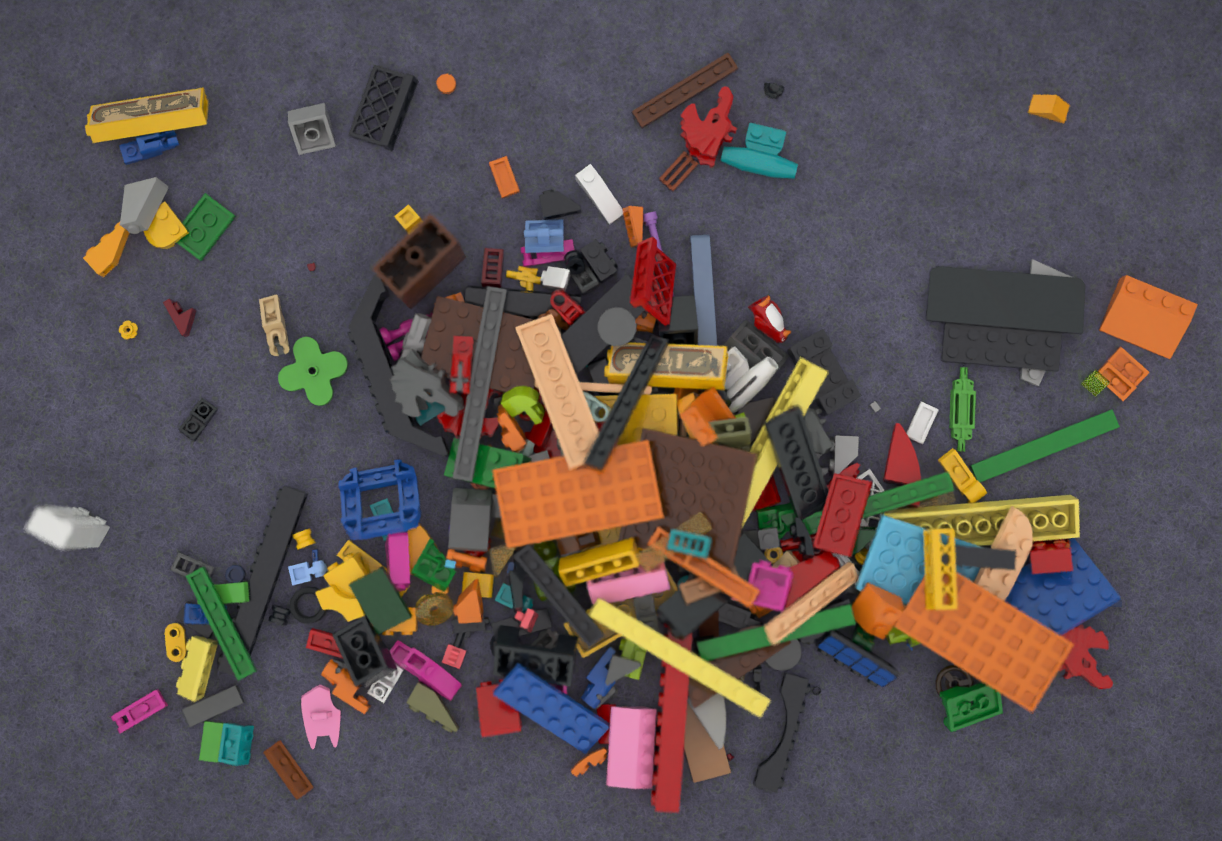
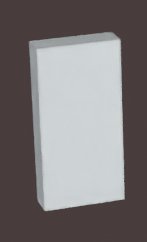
M920 402L906 432L909 439L923 444L939 409Z

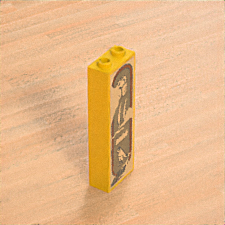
M204 88L93 105L90 107L89 114H87L88 123L85 125L86 134L91 137L92 142L97 143L207 125L209 103Z
M628 342L622 346L611 345V349L607 351L608 366H605L604 376L608 378L609 384H625L646 343ZM668 344L647 386L710 389L714 387L716 390H724L728 364L727 346Z

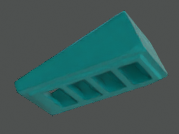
M672 529L667 549L708 559L712 540L709 537ZM677 536H681L679 545L677 547L675 546ZM688 538L687 546L683 548L684 540ZM696 540L695 548L691 550L692 542ZM703 542V550L699 552L700 544Z

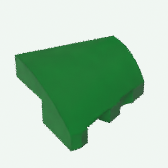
M429 539L410 574L445 592L456 571L444 567L446 557L443 553L439 552L434 545V541Z

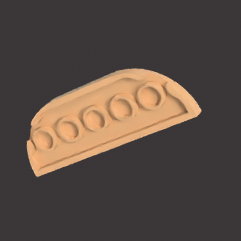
M1011 506L991 546L993 549L1016 550L1015 570L980 568L974 580L975 584L1003 601L1009 595L1032 547L1033 536L1030 522L1018 509Z

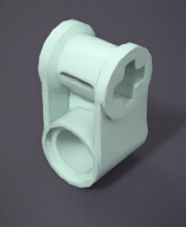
M583 391L593 419L598 422H605L611 408L593 395ZM601 408H604L606 414L601 419L598 412Z

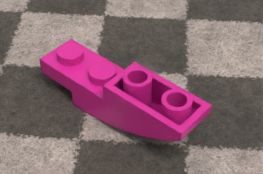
M397 640L391 648L390 653L397 665L419 678L420 682L451 701L461 688L462 684L414 647L411 649Z

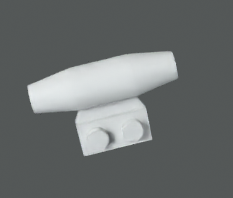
M735 346L728 351L725 389L728 390L726 393L732 402L729 407L732 414L743 408L757 395L777 371L778 365L772 358L767 357L752 368H749L748 360Z

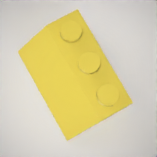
M197 635L192 636L188 640L186 646L188 654L183 659L181 665L183 673L178 678L176 688H178L177 694L191 701L204 698L218 646L217 640Z

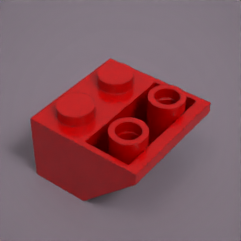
M1069 538L1032 541L1030 556L1033 574L1073 571Z

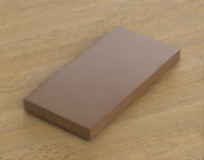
M687 703L684 749L693 782L696 783L731 773L724 745L720 750L717 748Z

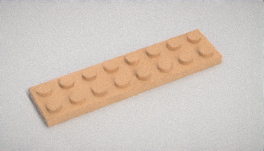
M550 314L515 328L571 470L584 465L583 462L599 432L554 318Z

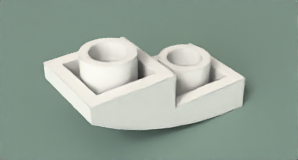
M396 664L397 670L373 683L368 694L384 703L404 669Z

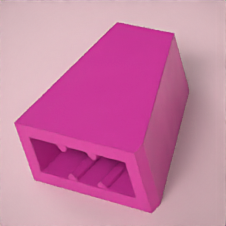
M408 532L389 534L385 543L387 573L398 591L406 590L410 584Z

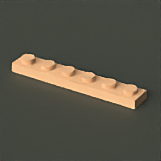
M847 562L764 626L769 642L774 645L854 584L858 580L854 564Z

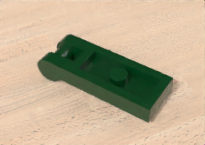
M856 622L851 642L863 646L865 651L870 652L874 645L875 636L867 633Z

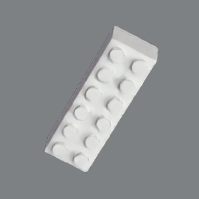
M46 506V508H37L26 530L60 549L99 547L110 527L106 525V520L98 516L95 518L89 516L90 512L81 507L64 508L60 506L58 508L53 506L51 508Z

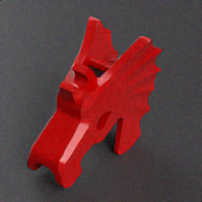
M727 86L721 88L718 93L719 99L717 100L719 105L716 108L710 109L704 121L700 120L694 103L687 106L681 114L683 118L680 122V125H682L681 129L683 130L681 137L686 141L689 155L696 157L700 165H708L713 168L723 142L731 143L733 137H730L728 134L731 132L736 134L737 128L728 119L733 104V94Z
M489 389L486 409L489 406L488 401L494 393L501 395L503 392ZM468 394L461 395L464 401V408L459 410L456 416H450L445 411L437 416L438 422L443 426L444 431L453 433L456 439L460 438ZM498 417L484 418L480 439L485 435L490 438L494 435L499 426Z
M1080 624L1063 634L1061 637L1074 644L1058 670L1061 672L1065 669L1066 673L1063 677L1069 679L1073 676H1081L1095 688H1111L1113 686L1111 678L1108 675L1102 676L1097 671V663L1088 652L1089 648H1109L1108 640L1103 631L1096 633L1090 626L1084 629L1083 625Z

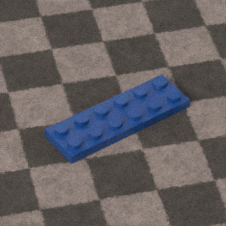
M519 663L494 690L496 697L584 754L610 728L607 721Z

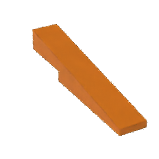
M659 527L656 529L647 546L750 608L760 590L710 558H698L667 549L670 534ZM676 538L675 546L678 547L680 540H678L677 538Z

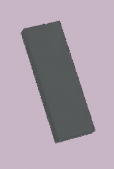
M235 685L184 708L182 711L189 727H192L244 703L238 686Z

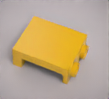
M351 552L342 558V563L338 564L335 562L327 567L329 571L323 576L330 586L336 585L338 590L347 596H355L349 584L368 574L359 560L361 553L358 552L353 555Z

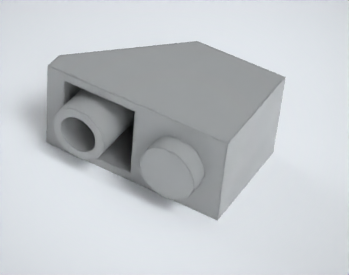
M833 436L831 441L834 446L829 448L830 451H833V458L829 459V471H832V475L834 473L839 474L858 456L859 436Z

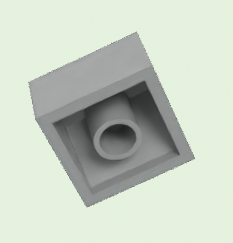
M325 103L288 111V124L299 155L336 147Z

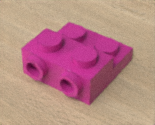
M762 560L759 561V564L753 563L749 584L760 590L753 604L784 611L787 595L790 592L794 573L790 572V568L779 565L778 569L773 568L770 562Z

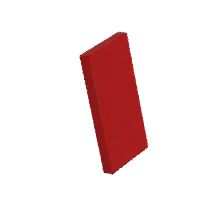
M834 473L813 548L851 558L872 482Z

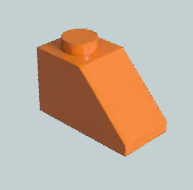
M475 579L458 596L457 604H454V615L458 616L459 623L482 622L484 608L479 579Z

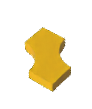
M331 585L315 592L323 610H336L346 618L347 622L366 615L356 597L341 593L336 585Z

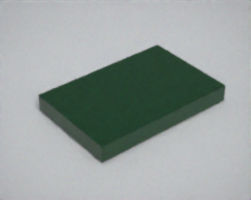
M384 566L349 584L377 634L412 617L411 612Z

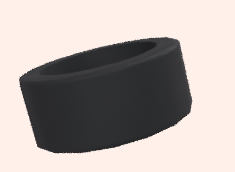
M305 587L293 594L289 606L291 614L296 620L301 623L310 624L324 617L327 609L323 610L321 605L318 613L310 617L304 616L298 610V601L303 595L313 594L316 596L315 592L320 589Z

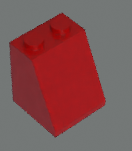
M492 681L480 682V686L476 688L482 737L518 732L523 727L521 712L494 695V690L500 683L492 684Z

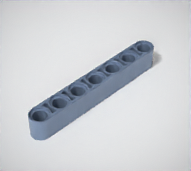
M710 235L690 236V249L693 266L692 279L694 280L693 294L695 296L698 322V345L717 346Z

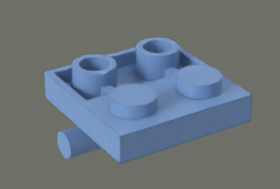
M563 219L525 221V253L564 252Z

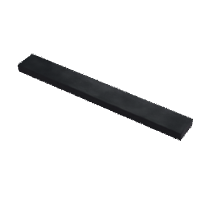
M650 334L583 462L584 466L603 472L669 344L667 339Z

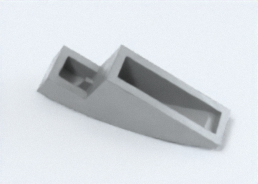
M717 693L695 709L688 698L687 702L717 748L719 750L722 749L726 730V710L723 695Z

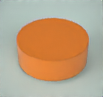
M443 74L437 79V87L440 92L450 94L456 88V81L452 75Z

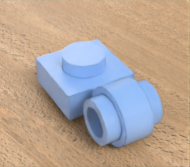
M323 560L312 563L313 566L311 568L309 567V562L288 566L292 585L313 581L311 574H315V578L322 577L328 571L326 563L324 564Z

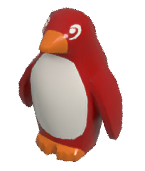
M769 295L748 306L749 310L754 314V324L758 330H761L763 334L777 343H784L787 340L791 330L784 328L781 311L778 305L770 300Z

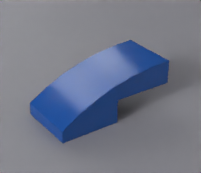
M185 604L183 624L210 625L199 604Z

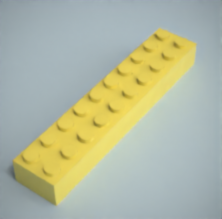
M1072 495L894 509L881 513V516L883 514L926 529H954V538L978 546L993 544L1012 506L1021 511L1029 520L1032 528V541L1080 537L1079 499Z

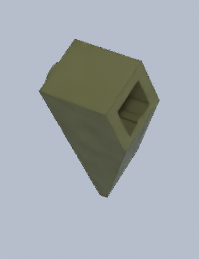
M419 681L406 702L409 704V708L416 713H419V711L426 714L425 718L431 722H440L443 724L442 728L448 732H457L459 726L440 695Z

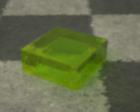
M1095 369L1081 384L1096 397L1109 385L1110 381Z

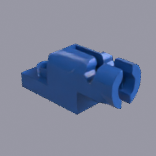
M170 130L136 137V141L119 145L124 163L128 165L162 155V151L179 146L177 137H174L177 136L176 131Z

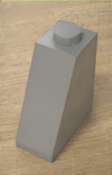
M157 177L125 185L120 226L132 234L148 230L168 190V186Z

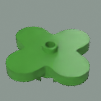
M302 337L295 342L293 347L296 363L281 369L278 375L279 384L288 391L305 389L307 398L312 404L317 406L327 405L334 395L331 381L343 376L347 372L348 360L342 353L336 351L322 354L316 340L311 337ZM311 368L316 369V372L313 375L310 374Z

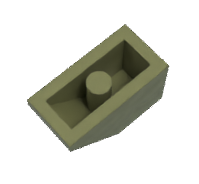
M748 417L709 422V425L718 436L714 442L730 448L750 446L751 431Z

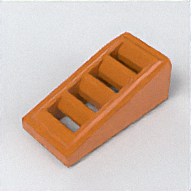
M628 206L623 208L624 221L630 247H637L638 243L643 240V207Z

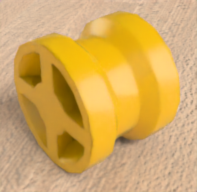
M310 528L292 535L293 539L297 542V550L316 543L315 539L311 537L312 531Z

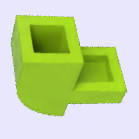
M518 386L503 394L501 405L512 418L525 411L536 425L543 421L544 408L538 402L539 393L535 389L527 386Z

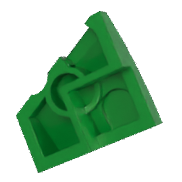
M791 503L756 510L758 528L776 527L779 539L785 536L786 532L789 531L790 524L796 518Z

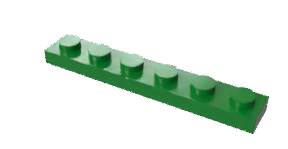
M202 567L187 575L186 578L237 680H241L256 672L257 669L206 568Z

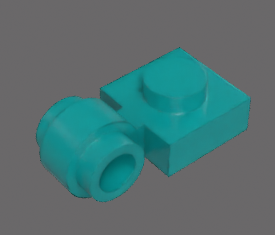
M503 583L495 601L513 609L510 586ZM523 595L522 612L526 613L527 609H532L534 604H532L533 599Z

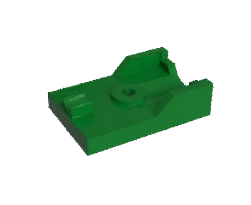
M984 682L968 688L956 686L940 692L942 704L947 713V717H944L945 720L943 722L950 732L1003 713L1001 693Z

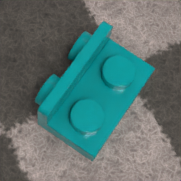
M229 722L223 723L218 762L235 766L248 765L251 757L250 751L254 726H243Z

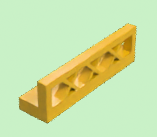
M954 529L923 530L926 609H957ZM940 533H948V542L945 546L940 542ZM944 552L949 556V562L946 566L941 562V556ZM945 572L950 577V582L946 586L942 582V576ZM945 593L950 596L951 605H943L942 597Z

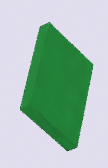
M205 193L182 222L189 233L176 243L202 261L236 216Z

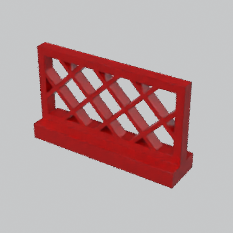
M652 236L639 242L637 245L630 304L634 307L642 306L666 326L670 324L676 263L657 248V240ZM654 294H656V297H657V299H658L659 305H658V303H657V301H656V298H655Z

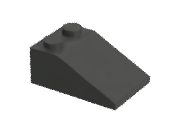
M453 488L449 549L488 551L492 490Z

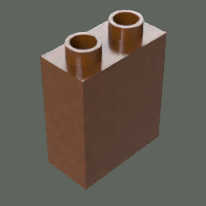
M430 213L387 253L372 270L411 310L455 269L466 256L458 241Z

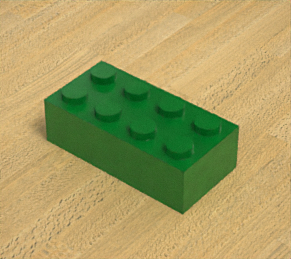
M453 438L444 476L452 479L460 440ZM479 444L472 482H464L496 489L493 470L530 463L532 458L524 454Z

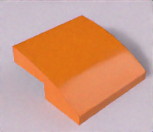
M1120 346L1094 376L1124 401L1150 372Z

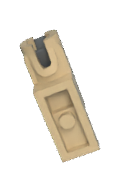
M278 294L259 299L262 327L266 333L271 355L279 356L288 353V335Z

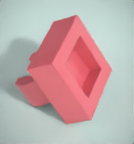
M528 608L525 614L517 611L515 619L521 622L520 627L531 633L539 615L534 610Z
M448 644L442 663L460 669L467 650Z

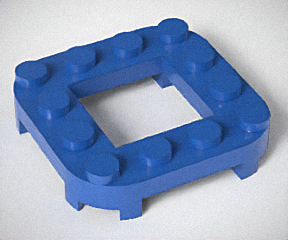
M394 460L395 465L359 472L355 467L349 470L350 473L342 481L339 480L338 487L340 489L342 509L341 522L352 540L395 534L418 527L421 518L418 479L413 466L402 463V460ZM398 485L399 512L363 518L361 491Z

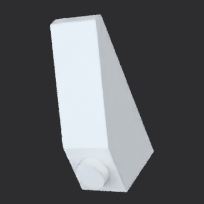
M591 164L575 175L576 181L609 224L623 215L622 208Z

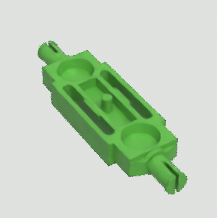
M960 367V379L953 381V387L950 392L949 428H951V438L958 440V452H965V440L972 439V429H975L976 391H973L974 381L968 379L967 367Z

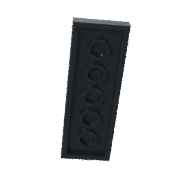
M796 405L764 422V426L795 517L800 518L802 521L824 508L828 489L802 409Z

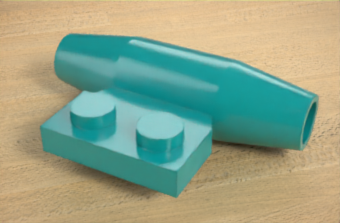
M749 123L745 139L746 148L724 146L721 156V162L735 168L773 178L795 179L798 167L797 163L778 156L783 148L786 131Z

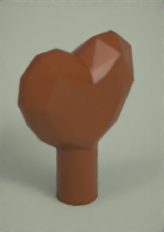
M550 309L538 316L539 319L552 314L556 326L565 331L569 328V324L562 320V316L557 310Z

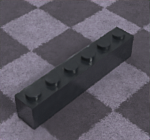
M468 285L466 287L465 303L484 307L487 287ZM500 288L507 290L504 313L516 316L526 315L528 319H538L539 315L546 313L548 310H556L550 301L553 292ZM568 294L581 306L582 295ZM557 295L554 297V301L561 304L565 301V298L562 295Z
M530 544L514 555V558L589 648L605 635Z

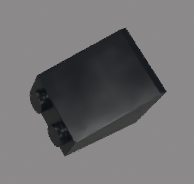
M695 296L672 297L670 324L665 326L657 320L658 337L667 339L669 344L698 345Z

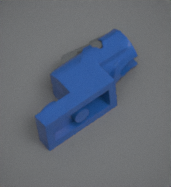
M609 646L586 676L592 683H588L581 699L594 709L600 707L615 693V682L608 686L605 683L609 670L605 665L608 664L610 666L612 655L616 653V650Z

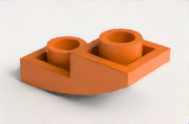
M598 748L584 756L573 766L571 773L576 777L579 773L583 775L589 768L588 762L594 766L597 763L601 765L608 756L606 754L607 748Z

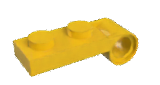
M952 448L938 459L945 472L949 471L952 482L960 493L966 496L968 503H976L987 494L986 489L975 479L955 449Z

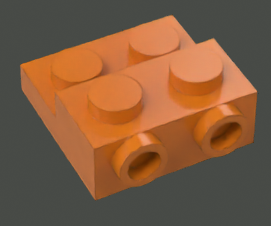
M500 404L498 405L497 420L502 427L501 440L506 448L510 447L513 452L517 453L525 447V433L516 419L512 418Z

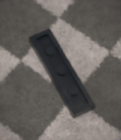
M955 545L956 566L1015 570L1016 550ZM945 552L941 556V562L944 565L949 562V556Z

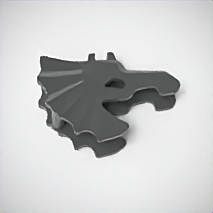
M413 349L407 357L399 359L398 364L392 367L394 376L390 381L393 386L392 389L396 393L395 402H400L403 405L402 413L412 417H419L421 415L420 410L428 409L427 401L429 403L438 402L443 404L446 414L456 416L459 410L464 408L463 397L458 393H450V387L445 383L444 375L446 370L441 369L438 371L435 369L436 363L430 366Z
M808 408L804 418L817 459H819L821 455L827 454L829 452L828 449L832 448L834 444L822 427L826 419H819L818 417L822 410Z

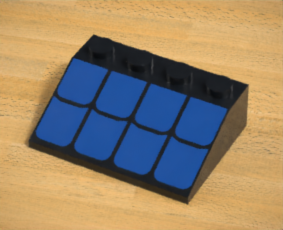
M836 629L826 631L815 643L819 647L817 649L818 652L825 656L830 654L835 657L833 661L843 667L845 664L851 667L850 671L859 677L861 674L868 678L867 682L875 687L878 685L885 687L901 674L891 663L871 651H865L863 646L852 643V639Z

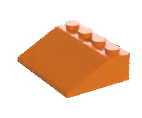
M1125 275L1118 281L1099 331L1171 359L1191 323L1198 304Z

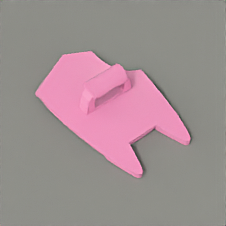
M318 685L301 697L302 715L307 738L311 748L314 749L317 736L329 735L333 746L337 747L341 710L333 705L330 689L323 685Z

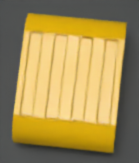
M463 572L462 592L475 579H479L481 596L492 598L494 574Z

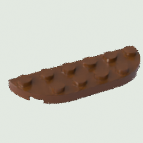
M762 625L749 626L739 630L738 632L760 627ZM789 640L706 662L738 680L787 647L791 642ZM689 675L688 695L695 709L718 692Z

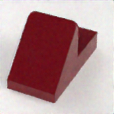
M171 299L164 301L163 304L181 336L188 337L197 310L191 308L181 314L183 309L178 301L174 302Z

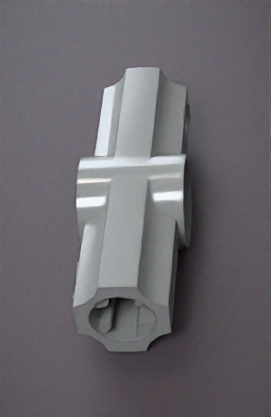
M415 313L410 330L405 334L403 340V350L400 359L407 357L412 349L418 355L423 353L426 334L432 320L431 317Z

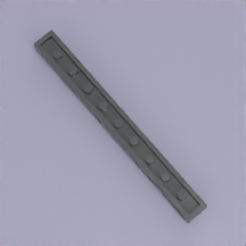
M487 286L471 374L470 394L467 396L453 479L470 482L473 480L506 299V289Z

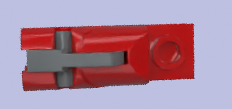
M454 336L450 381L451 394H457V391H463V395L470 394L473 337Z

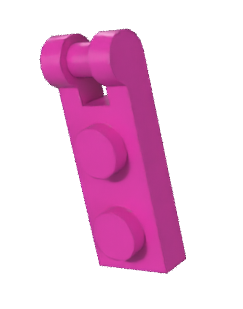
M573 239L564 241V252L536 253L537 259H532L531 253H525V247H521V254L524 256L522 261L523 267L564 261L565 254L574 250Z
M156 689L111 716V719L117 723L119 727L117 729L121 734L168 705L159 689ZM125 715L129 720V722L125 723L123 719V716Z

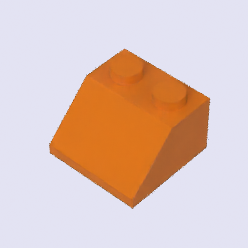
M870 583L866 584L851 605L856 622L867 633L881 639L886 637L904 613L901 597Z

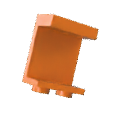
M714 387L699 394L680 414L702 447L718 438L709 422L735 419V416Z

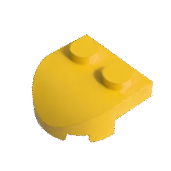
M165 201L160 204L148 230L144 231L150 244L163 249L175 246L176 242L189 233Z

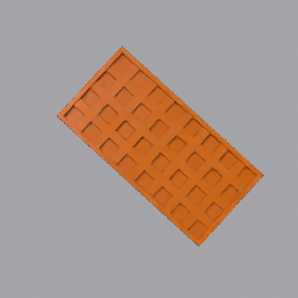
M648 440L616 446L603 472L584 465L570 470L565 456L493 470L507 548L663 518Z
M946 572L942 576V582L945 586L950 582V577ZM957 572V609H926L924 576L904 608V613L895 623L894 627L1030 712H1033L1074 644ZM945 593L942 597L943 605H951L950 596Z

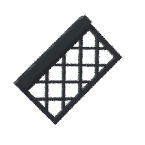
M374 65L348 135L393 151L418 84V80L414 75L403 74ZM377 71L385 73L387 79L377 83L375 79ZM396 78H402V84L394 89L391 81ZM389 82L392 90L382 94L379 87ZM377 88L380 96L370 100V91ZM394 94L396 97L395 103L388 106L385 98ZM382 100L385 108L376 112L373 104ZM370 106L374 114L364 118L362 114L363 109ZM388 112V121L381 124L378 116ZM376 117L379 125L369 129L366 122ZM364 123L367 131L361 135L356 134L357 126ZM379 129L383 133L380 141L375 140L372 136V133Z

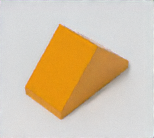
M1033 95L1028 113L1065 123L1070 105L1057 95Z

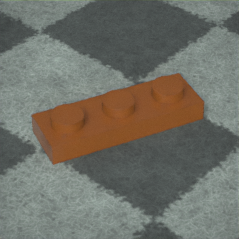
M281 740L263 752L296 800L314 788Z

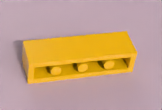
M632 537L562 557L559 561L558 572L565 587L638 567L640 552Z

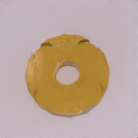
M435 592L432 595L430 593L426 594L415 605V614L418 621L428 626L444 623L451 617L454 611L451 597L441 592ZM433 607H438L436 610H430Z

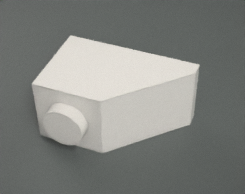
M548 266L547 271L543 270L540 281L543 282L542 285L545 288L566 291L570 279V270Z

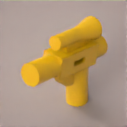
M519 266L518 271L522 272L507 270L506 278L520 280V285L525 287L526 290L533 291L534 284H541V277L537 276L538 268Z

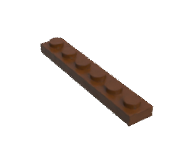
M728 52L632 111V114L640 127L644 128L736 72L738 67Z

